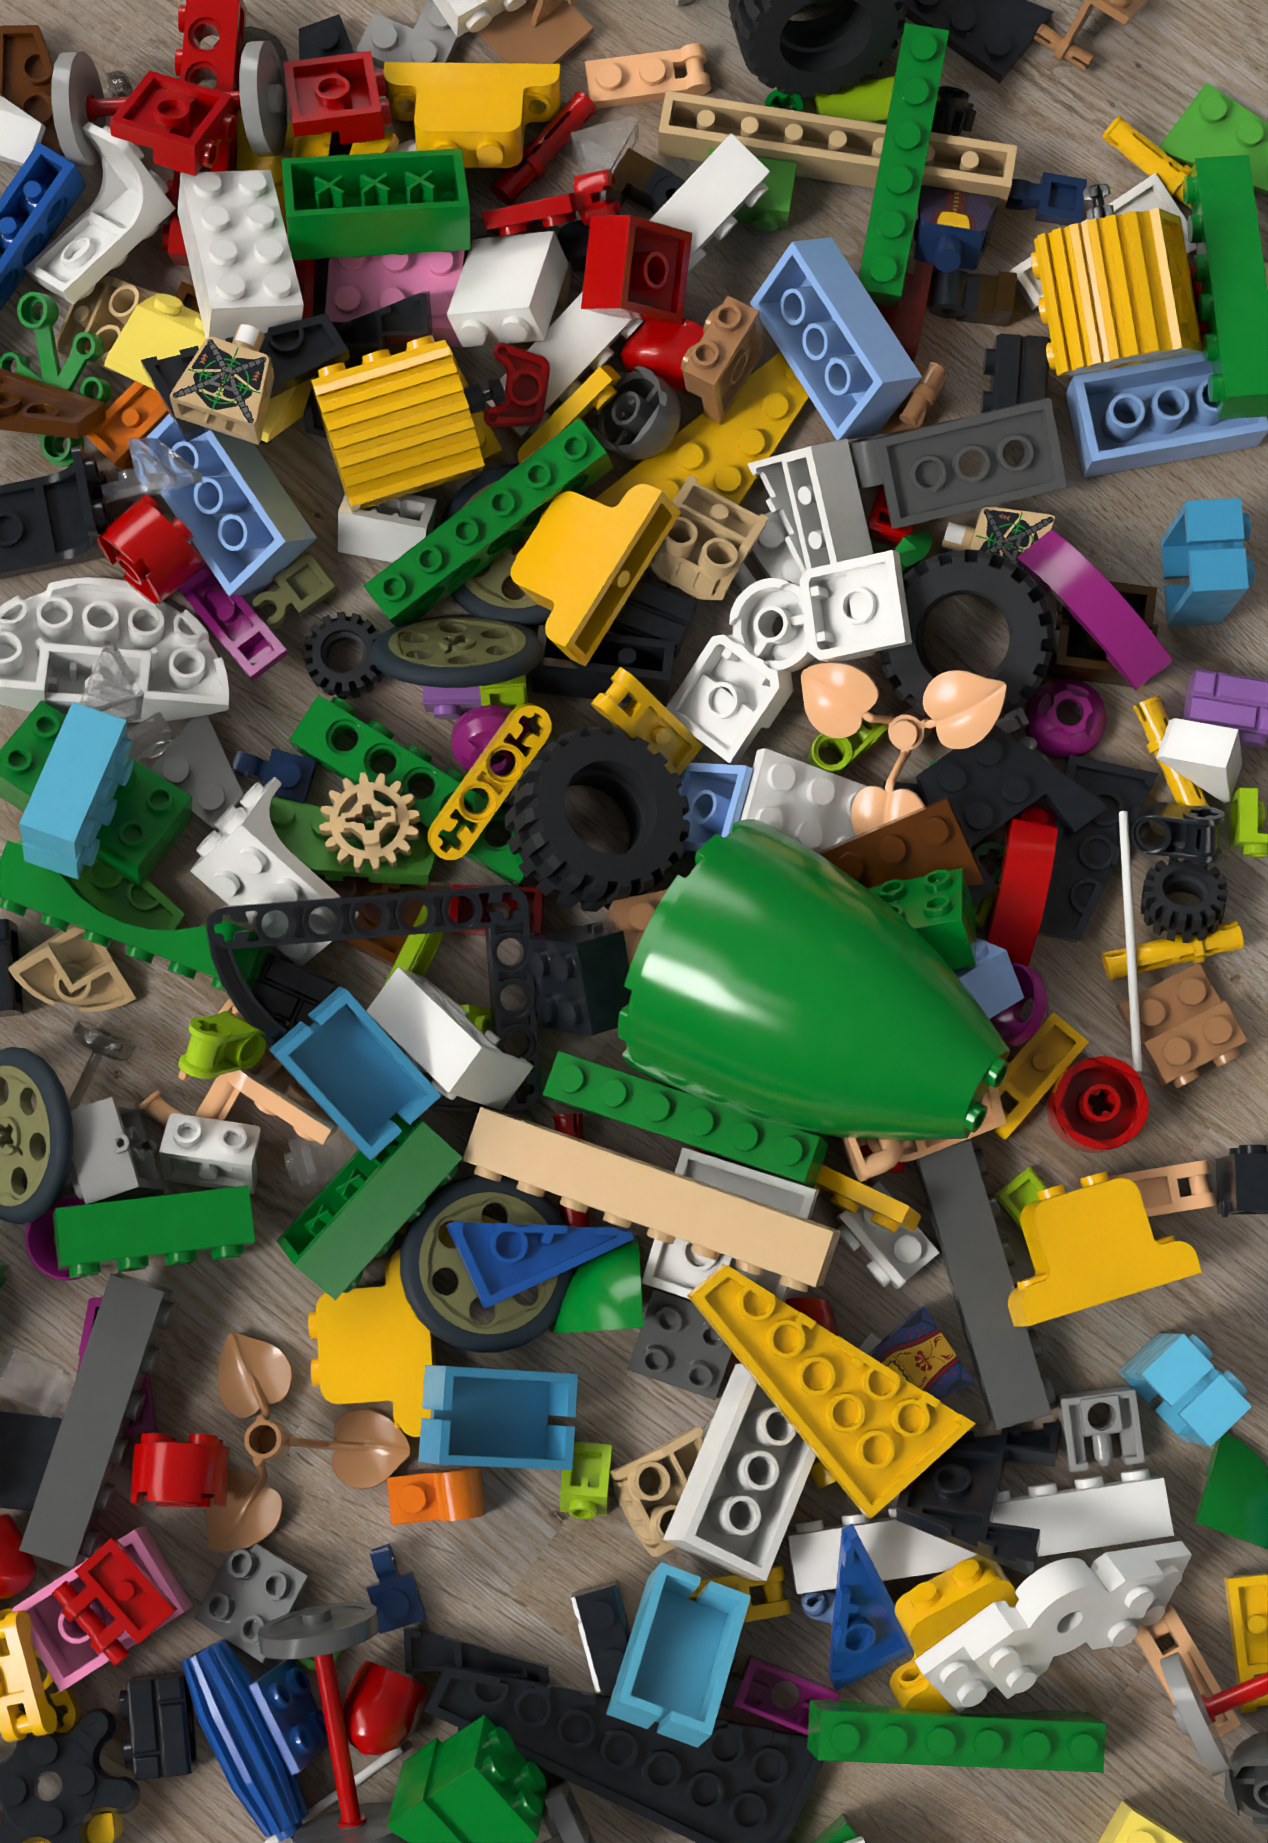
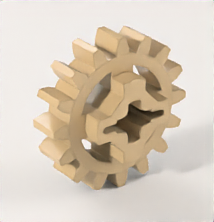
M365 772L360 773V784L353 785L347 778L343 779L345 791L340 794L337 791L330 790L328 794L334 805L333 807L321 806L320 810L322 817L330 820L319 825L323 836H332L325 842L326 849L329 853L340 849L337 856L338 863L343 866L350 859L354 860V869L357 873H361L365 864H371L374 873L379 874L381 862L387 861L390 866L396 868L398 864L395 855L400 852L403 855L410 856L412 853L411 847L406 841L407 839L419 840L420 836L418 829L410 826L421 821L419 811L408 810L415 804L413 795L407 794L400 797L403 790L402 783L397 780L388 787L386 786L385 774L382 773L378 775L375 783L369 782ZM375 796L390 801L394 806H383L375 799ZM358 799L349 812L343 813L349 804ZM366 817H375V829H365ZM397 833L396 837L393 839L392 842H390L387 846L382 847L383 843L391 834ZM344 838H347V840H357L365 846V851L354 848Z

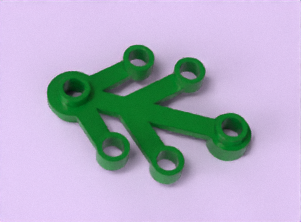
M28 292L19 300L17 315L24 326L34 329L42 377L30 369L27 357L19 353H4L0 358V368L12 372L11 364L13 360H16L17 369L14 373L72 392L88 361H95L101 357L104 350L103 341L97 334L88 332L78 333L73 339V350L60 371L53 324L56 323L59 316L58 306L49 295ZM43 307V308H44V311H43V316H42V318H41V316H40V310H41V308ZM87 340H90L91 349L86 353L85 344ZM91 376L84 379L81 383L80 394L104 402V404L111 397V386L104 378ZM95 384L99 387V393L96 398H94L92 392ZM36 434L41 438L40 447L43 455L56 466L69 467L73 464L72 447L81 446L84 450L83 436L80 439ZM66 439L67 446L66 450L64 451L63 442Z

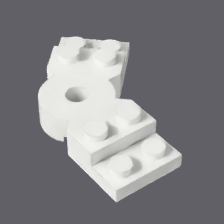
M890 550L806 569L799 580L800 585L779 578H768L748 586L738 596L731 609L729 624L732 625L733 634L711 637L666 709L698 740L728 763L737 765L761 727L769 729L793 693L791 672L804 668L815 657L820 661L839 663L875 655L876 651L912 644L899 552ZM781 615L783 628L777 636H774L772 626L775 619Z
M1182 1541L1105 1552L1094 1560L1091 1568L1078 1558H1066L1052 1562L1035 1571L1021 1583L1015 1592L1019 1598L1015 1607H1010L1005 1600L993 1602L914 1661L926 1679L958 1713L967 1707L979 1704L994 1687H997L1009 1699L1016 1693L1028 1690L1035 1683L1036 1679L1047 1671L1054 1656L1070 1652L1087 1642L1092 1650L1112 1646L1122 1647L1132 1642L1138 1633L1139 1626H1151L1158 1622L1164 1616L1165 1608L1176 1586L1181 1582L1182 1574L1192 1554Z

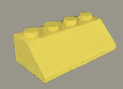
M155 294L137 304L107 355L104 366L156 390L145 373L141 360L157 356V359L160 360L180 355L179 350L198 346L200 349L206 339L200 313L183 306L182 301L175 296L169 294ZM315 376L269 400L261 440L269 442L303 416L312 388L311 380Z

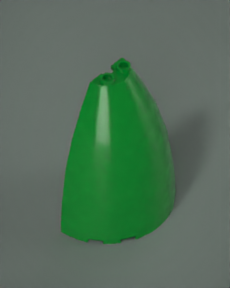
M745 819L733 823L732 833L725 838L716 834L696 852V866L686 878L677 875L664 894L642 935L631 962L624 987L632 990L629 1004L619 1012L618 1038L626 1041L627 1049L622 1054L626 1063L639 1073L679 1091L775 1125L845 1138L901 1141L968 1139L971 1132L975 1133L982 1125L988 1108L982 1104L989 1086L998 1088L1007 1075L1009 1062L1006 1059L1010 1049L974 996L935 948L883 899L820 854L762 821Z

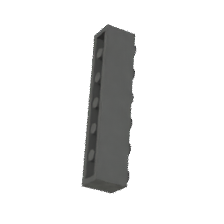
M969 1140L915 1159L914 1164L991 1427L998 1430L1051 1415L1049 1403L1055 1402V1394L1049 1376L1047 1374L1041 1376L1038 1369L1036 1357L1042 1356V1351L1037 1334L1034 1329L1027 1330L1026 1326L1014 1327L1008 1309L1009 1295L1018 1286L1013 1284L1009 1266L1015 1265V1260L1008 1239L1000 1240L995 1221L1001 1220V1212L995 1194L986 1193L982 1176L988 1175V1169L981 1148L973 1149L972 1142Z
M123 1273L110 1274L19 1549L20 1551L71 1568L84 1562L85 1557L90 1558L94 1554L101 1533L95 1529L100 1511L107 1512L115 1493L116 1485L110 1483L115 1465L121 1467L129 1451L131 1440L125 1438V1433L130 1420L136 1421L142 1411L146 1394L140 1392L145 1374H153L160 1356V1348L155 1347L160 1328L166 1330L174 1314L175 1303L170 1301L172 1289Z

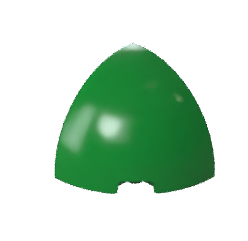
M633 1235L635 1239L576 1266L574 1277L566 1291L558 1318L552 1324V1334L644 1328L639 1235Z

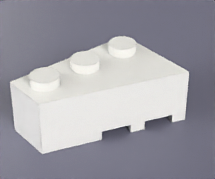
M847 439L809 446L747 464L753 476L760 475L770 495L766 503L771 513H779L789 533L784 539L802 575L806 569L873 554Z
M399 967L396 969L366 1011L397 1046L400 1045L407 1051L405 1055L418 1070L425 1073L428 1072L434 1078L431 1082L432 1086L440 1094L451 1100L459 1096L502 1111L534 1067L523 1057L519 1059L503 1053L497 1047L501 1040L489 1030L484 1035L465 1017L468 1014L467 1011L425 977Z

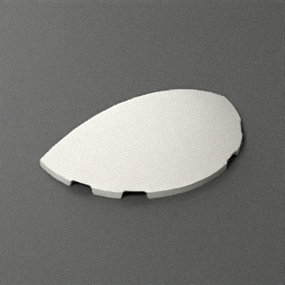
M92 577L66 579L49 583L45 592L25 600L21 599L18 595L0 606L1 705L32 712L42 700L64 715H67L72 702L125 719L127 723L181 720L229 710V685L222 657L218 658L210 644L207 630L188 610L185 609L181 613L165 602L153 604L141 596L127 581Z

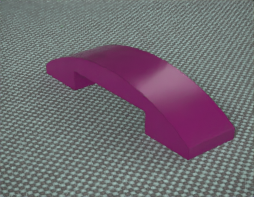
M1052 529L1016 558L1017 562L1046 593L1050 591L1106 652V659L1136 692L1172 663V658L1122 595L1078 550Z
M190 541L189 544L198 551L194 543ZM206 561L191 578L178 588L252 681L289 654L241 595L228 596Z

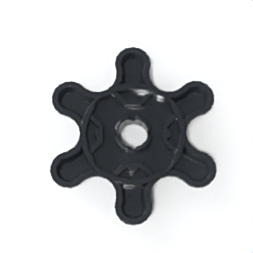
M18 1703L19 1710L26 1714L24 1704ZM94 1708L89 1710L77 1727L69 1732L59 1733L54 1731L51 1734L42 1736L27 1733L25 1739L16 1741L12 1755L0 1762V1806L3 1814L0 1825V1843H89L87 1836L88 1825L97 1814L104 1811L127 1814L135 1809L141 1798L138 1783L126 1776H110L103 1770L100 1764L101 1750L116 1731V1721L110 1711L104 1708ZM55 1772L61 1778L62 1790L55 1799L51 1801L42 1800L38 1793L39 1778L47 1773Z

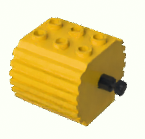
M1096 184L1087 187L1083 191L1084 200L1093 201V208L1086 211L1087 222L1071 224L1065 228L1054 229L1050 233L1037 235V238L1034 239L1036 252L1031 253V266L1035 278L1041 280L1043 297L1039 298V313L1042 322L1045 325L1048 324L1051 342L1046 345L1048 363L1052 370L1056 369L1057 376L1072 378L1076 375L1203 352L1180 216L1160 208L1139 212L1131 211L1125 212L1126 214L1116 215L1114 214L1113 205H1105L1104 198L1111 195L1109 185Z
M433 335L408 342L405 352L390 356L389 349L367 354L362 357V365L346 369L344 363H337L319 369L318 378L311 380L312 390L351 512L481 473L485 464L471 414L485 411L486 401L492 400L496 407L506 402L504 388L500 380L497 378L488 380L489 389L481 390L478 384L463 388L446 340L435 342Z

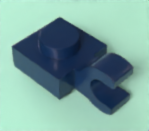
M1046 172L1043 173L1040 184L1023 179H1012L1005 207L1012 210L1036 208L1035 221L1065 226L1081 223L1084 207L1083 191L1086 189L1087 179Z
M273 748L269 761L237 751L232 769L235 770V774L263 781V787L276 777L282 784L274 796L306 803L317 767V761Z
M390 1544L372 1549L370 1557L379 1582L368 1585L366 1589L371 1604L378 1609L380 1634L426 1620L427 1616L413 1571L399 1575Z

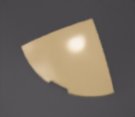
M71 925L66 933L62 931L57 933L8 967L15 980L25 990L52 1006L56 1004V1001L78 1006L80 1012H99L123 1006L136 999L107 949L82 939L85 930Z

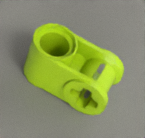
M863 719L860 729L849 737L832 738L821 733L812 744L807 762L809 765L842 776L862 755H866L888 733L889 725L885 723H871ZM826 747L833 748L838 751L842 761L834 765L826 764L820 759L818 751Z
M223 1011L207 1017H195L191 1019L188 1027L191 1038L187 1052L180 1056L178 1066L184 1073L200 1079H215L223 1074L250 1069L260 1061L265 1053L268 1041L260 1034L264 1036L266 1034L229 1011Z

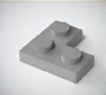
M427 0L414 29L374 13L356 52L371 51L373 65L383 69L384 62L450 63L463 35L457 37L433 0Z

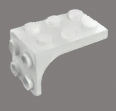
M87 122L82 127V130L96 148L101 159L103 178L100 191L92 205L24 268L35 282L72 305L91 294L96 283L107 272L119 267L126 260L127 254L139 242L151 237L158 230L159 224L176 209L165 195L169 191L165 182L154 171H148L141 162L144 158L141 149L132 142L111 136V130L108 126L100 128L90 122Z
M276 777L271 779L264 787L259 782L255 783L240 800L243 806L239 808L233 805L230 806L214 824L219 829V832L212 831L196 849L201 857L190 871L229 906L340 897L292 854L275 833L270 819L269 808L272 797L282 784ZM321 906L311 912L309 925L314 932L324 934L334 926V914L329 908ZM248 911L245 914L248 918V923L253 926L255 911ZM269 911L262 919V930L267 936L273 938L283 935L288 928L287 917L281 911ZM356 911L355 919H356V918L358 917V915H359V913H358L357 911ZM332 941L279 945L276 947L296 965L302 967Z

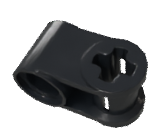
M1157 802L1149 806L1133 824L1131 830L1132 841L1136 848L1149 855L1182 858L1195 863L1217 862L1222 857V849L1218 847L1219 825L1224 822L1225 813L1218 808L1208 806L1192 807ZM1149 821L1161 824L1166 835L1161 836L1153 832L1149 826Z

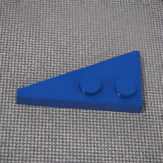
M459 1221L446 1225L483 1309L635 1239L631 1230L615 1227H571L563 1225H519Z
M853 1523L841 1530L828 1676L836 1691L913 1651L895 1615V1605Z

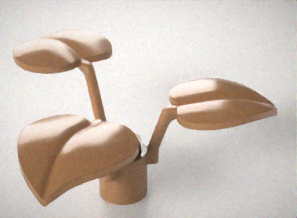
M231 1332L225 1341L220 1355L218 1391L224 1407L237 1418L247 1419L257 1414L260 1410L262 1411L261 1415L256 1417V1422L248 1427L244 1436L245 1447L249 1454L254 1457L253 1464L257 1467L258 1478L256 1479L250 1471L243 1469L228 1471L226 1506L219 1507L214 1504V1498H210V1507H205L208 1549L215 1552H232L238 1549H246L266 1539L277 1528L283 1514L284 1501L282 1495L276 1489L264 1486L268 1478L265 1465L266 1460L275 1461L283 1458L289 1452L291 1446L335 1450L332 1457V1468L338 1479L352 1488L368 1489L385 1482L410 1457L411 1446L401 1428H395L394 1422L383 1414L367 1409H356L341 1415L336 1420L334 1426L336 1441L291 1437L286 1426L268 1420L271 1414L269 1404H276L284 1400L291 1389L293 1370L288 1357L279 1348L270 1343L250 1338L237 1332Z

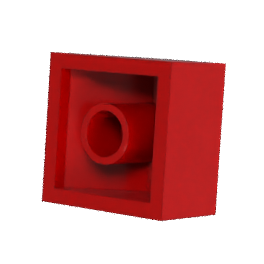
M633 215L591 216L581 309L612 317L682 324L692 232Z

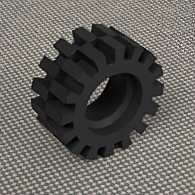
M337 612V618L333 619L329 615L323 617L324 623L320 626L315 623L310 629L312 632L311 637L306 636L304 640L306 650L303 651V660L311 679L317 687L322 688L324 693L329 696L332 693L336 694L340 699H346V695H352L354 699L361 697L360 692L367 690L368 693L375 689L373 686L376 680L381 682L384 676L377 669L371 657L373 643L380 636L379 631H376L374 625L368 619L363 621L361 616L352 613V617H347L345 612ZM342 640L354 641L362 648L360 664L348 672L337 671L328 662V654L331 647Z
M1169 857L1168 866L1163 860L1158 861L1155 865V870L1150 868L1146 879H1144L1140 909L1141 914H1144L1145 924L1147 926L1154 924L1153 932L1158 936L1163 931H1167L1166 940L1173 942L1176 935L1182 936V943H1191V938L1194 934L1198 941L1206 939L1207 931L1211 934L1215 933L1218 929V924L1222 923L1228 895L1225 877L1219 878L1220 870L1216 866L1208 871V863H1199L1197 865L1187 860L1179 862L1178 858ZM1174 892H1187L1198 897L1201 903L1193 906H1182L1173 903L1166 896Z

